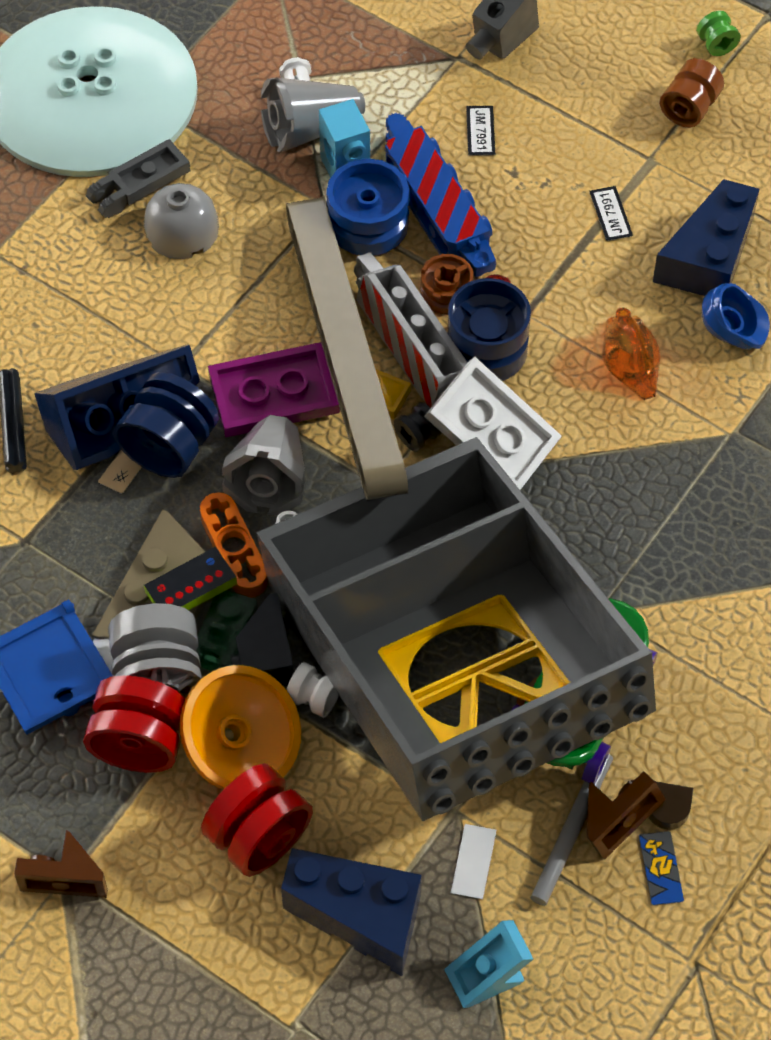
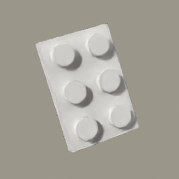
M476 357L467 362L424 416L456 446L477 437L520 490L562 437Z

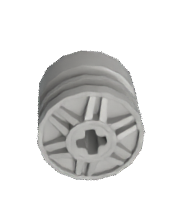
M152 603L124 610L111 619L108 626L110 653L114 660L111 666L113 676L128 675L158 681L177 690L186 699L192 687L202 678L199 669L201 667L200 659L196 652L198 637L193 613L184 607L173 604Z

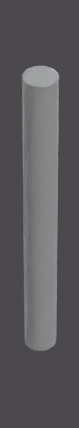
M610 754L595 783V786L599 789L613 761V757ZM585 781L530 897L536 904L547 905L587 818L589 783Z

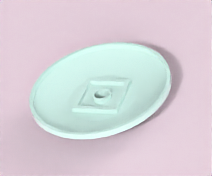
M90 6L62 10L39 18L15 32L0 47V144L20 161L45 172L72 177L108 175L107 172L168 139L175 142L184 131L192 117L197 101L198 87L193 60L186 47L174 33L157 21L133 11L112 7ZM93 75L96 77L93 81L83 82L80 80L83 76Z

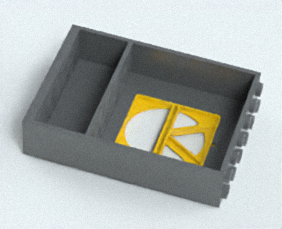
M477 437L406 467L408 494L367 501L363 488L360 487L256 532L270 591L278 593L280 606L422 821L438 814H444L471 798L484 795L509 780L524 776L556 758H562L571 751L594 740L602 739L609 733L632 722L640 721L656 711L652 652ZM483 625L508 631L523 640L521 643L411 693L409 670L415 655L425 643L444 631L462 626ZM532 657H538L543 672L542 686L536 689L499 674V672ZM479 682L528 702L477 726ZM461 690L460 723L458 726L453 727L444 724L423 710L424 707Z

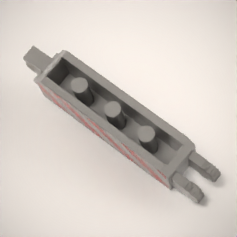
M371 252L357 256V263L354 266V273L357 277L356 284L359 288L356 300L425 404L431 408L467 364V361L401 265L395 264L383 268Z

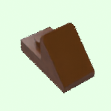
M643 771L636 779L628 781L621 788L618 797L613 801L592 782L589 783L587 838L604 860L666 800L657 783Z
M67 830L61 861H56L54 858L45 855H34L30 859L17 858L14 875L19 890L22 892L107 898L108 888L104 873Z

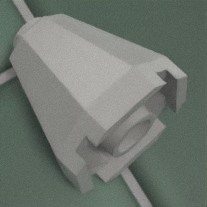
M269 415L262 419L225 457L222 467V476H224L223 492L231 496L245 511L257 513V506L270 508L268 515L278 516L281 512L288 511L302 503L305 492V467L298 427L287 417Z

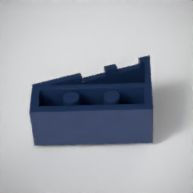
M723 179L657 254L653 282L705 296L718 285L732 283L754 218L760 189Z
M291 848L281 887L283 909L328 935H336L353 945L356 951L365 956L367 954L390 966L391 971L403 976L421 897L422 875Z

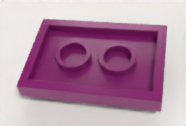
M321 342L208 366L209 378L225 438L249 433L259 421L269 415L287 417L292 423L340 413L339 403Z

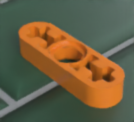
M219 492L209 494L200 504L201 522L213 548H217L237 578V584L232 588L242 597L253 598L259 596L267 588V575L262 556L239 509L231 496ZM219 508L222 513L225 512L226 526L221 528L218 516L212 514L213 509ZM232 537L240 538L245 542V546L237 552H229L222 545L227 539ZM244 562L247 563L250 574L256 576L254 582H249L247 578H243L241 564Z

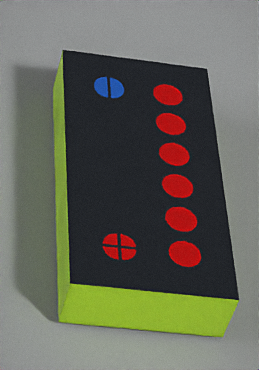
M214 547L144 585V589L152 603L173 604L184 607L189 611L236 585L237 578L220 552Z

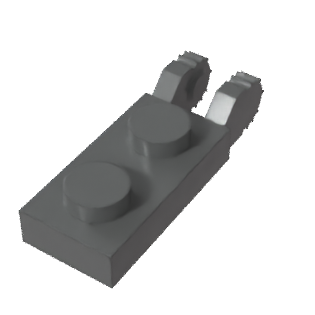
M168 139L107 172V176L99 179L87 188L86 197L93 204H97V202L102 200L99 203L98 211L105 218L113 217V215L122 212L127 204L131 205L190 172V162L174 143Z

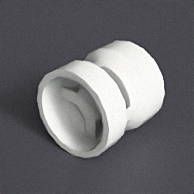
M305 662L297 667L287 686V692L290 694L295 705L309 704L311 712L322 718L330 713L339 696L328 677H322L314 666Z

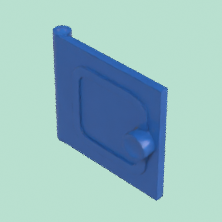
M69 599L48 612L0 636V689L26 735L63 715L72 716L76 714L80 706L95 699L100 681L113 676L77 617L74 604ZM71 690V693L64 694L59 699L56 698L62 691Z

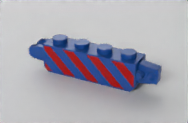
M391 113V115H388V118H386L388 133H386L387 143L385 145L386 162L397 167L406 177L409 186V208L439 255L454 254L464 258L471 265L475 277L495 270L496 259L489 245L490 237L493 234L491 224L486 216H480L476 210L470 191L468 189L463 190L459 184L453 165L451 163L446 164L442 158L435 138H429L422 126L413 128L409 120H406L407 117H404V114Z

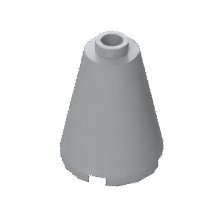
M275 77L268 78L263 83L261 98H267V109L261 110L264 131L269 144L272 147L279 146L276 150L278 152L290 150L320 137L319 109L354 99L360 113L364 114L365 112L363 94L358 92L356 87L350 85Z

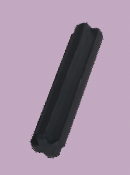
M14 368L9 370L2 369L0 370V413L5 469L9 473L23 472L27 467L19 372Z

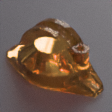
M619 308L616 310L615 317L608 318L606 321L602 349L604 364L612 375L643 400L656 397L660 369V349L657 340L648 326L637 315L631 316L629 309Z

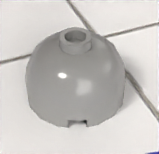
M176 183L167 185L157 191L148 202L144 216V230L146 238L152 243V248L157 253L173 259L192 258L193 252L203 248L204 253L211 248L218 237L219 220L212 199L203 190L191 184Z

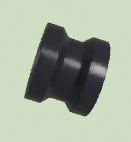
M423 402L414 405L410 414L400 415L394 420V428L398 437L414 452L423 448L427 439H435L442 434L438 428L424 417L430 410V407Z

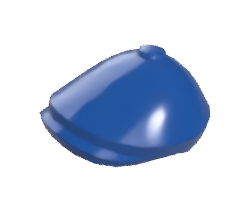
M725 283L710 290L703 298L702 320L706 329L713 336L723 342L748 350L753 348L760 349L765 344L770 329L769 316L765 308L736 284Z

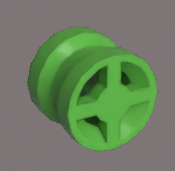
M714 11L706 15L699 22L696 29L700 39L706 41L708 52L713 56H722L731 52L738 45L741 38L737 28L731 25V19L725 11Z

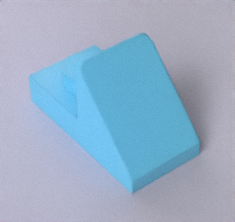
M505 920L496 925L444 970L463 1008H469L520 985L524 981L520 970L530 963L533 957L514 920Z

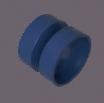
M495 278L473 280L460 287L450 300L447 333L467 362L476 357L501 381H504L514 376L523 367L527 358L531 318L529 301L518 287L507 281Z

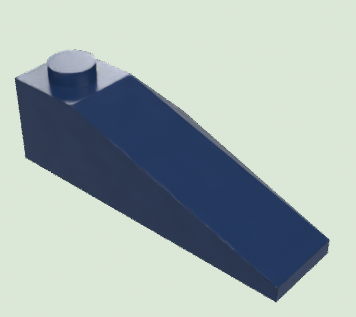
M183 345L85 375L34 393L46 432L73 470H78L112 457L120 450L114 439L113 430L129 406L135 404V397L151 374L158 372L174 374L188 380L195 386L200 382L190 345Z

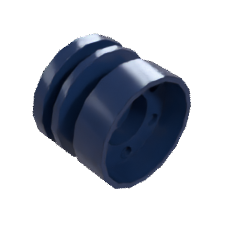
M158 372L149 376L135 397V404L129 406L114 428V439L120 449L132 461L144 469L159 476L169 478L182 477L198 454V446L203 445L209 437V433L218 423L219 414L213 401L194 384L174 374Z

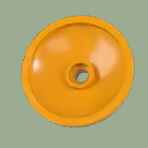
M232 665L210 672L192 687L181 710L180 736L187 758L195 770L209 783L224 790L240 774L255 765L263 763L272 766L284 777L293 766L300 749L301 723L293 699L279 681L260 669L244 665ZM226 728L232 730L234 734L233 741L228 740L225 736Z

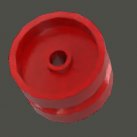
M122 675L106 678L100 681L92 706L95 714L91 715L83 739L84 746L94 757L111 766L144 773L168 770L176 762L181 742L178 734H180V715L185 698L177 690L161 682L144 677Z
M263 763L243 772L226 786L206 812L201 824V831L217 849H228V860L243 875L251 877L262 873L274 865L300 839L312 818L313 806L299 792L293 789L286 791V780L272 766Z

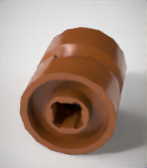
M697 58L687 60L660 97L659 104L662 112L669 120L681 127L691 128L697 126L708 112L709 106L715 102L724 89L723 75L718 68L708 61Z

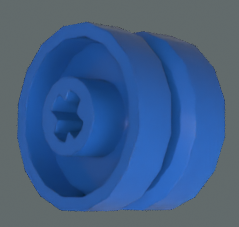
M368 158L350 161L335 171L329 179L326 197L328 213L338 246L355 255L371 252L373 256L387 253L399 246L407 235L409 225V186L406 177L397 167L383 160Z

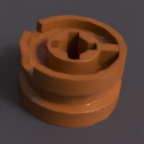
M454 254L437 255L425 262L421 269V295L432 311L439 314H448L449 303L454 293L466 283L473 281L474 272L471 265L464 258Z

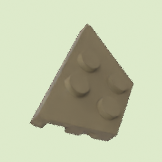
M162 509L93 632V639H108V626L111 619L120 612L135 606L152 604L145 593V584L205 552L168 511ZM205 602L189 610L193 613L195 621Z

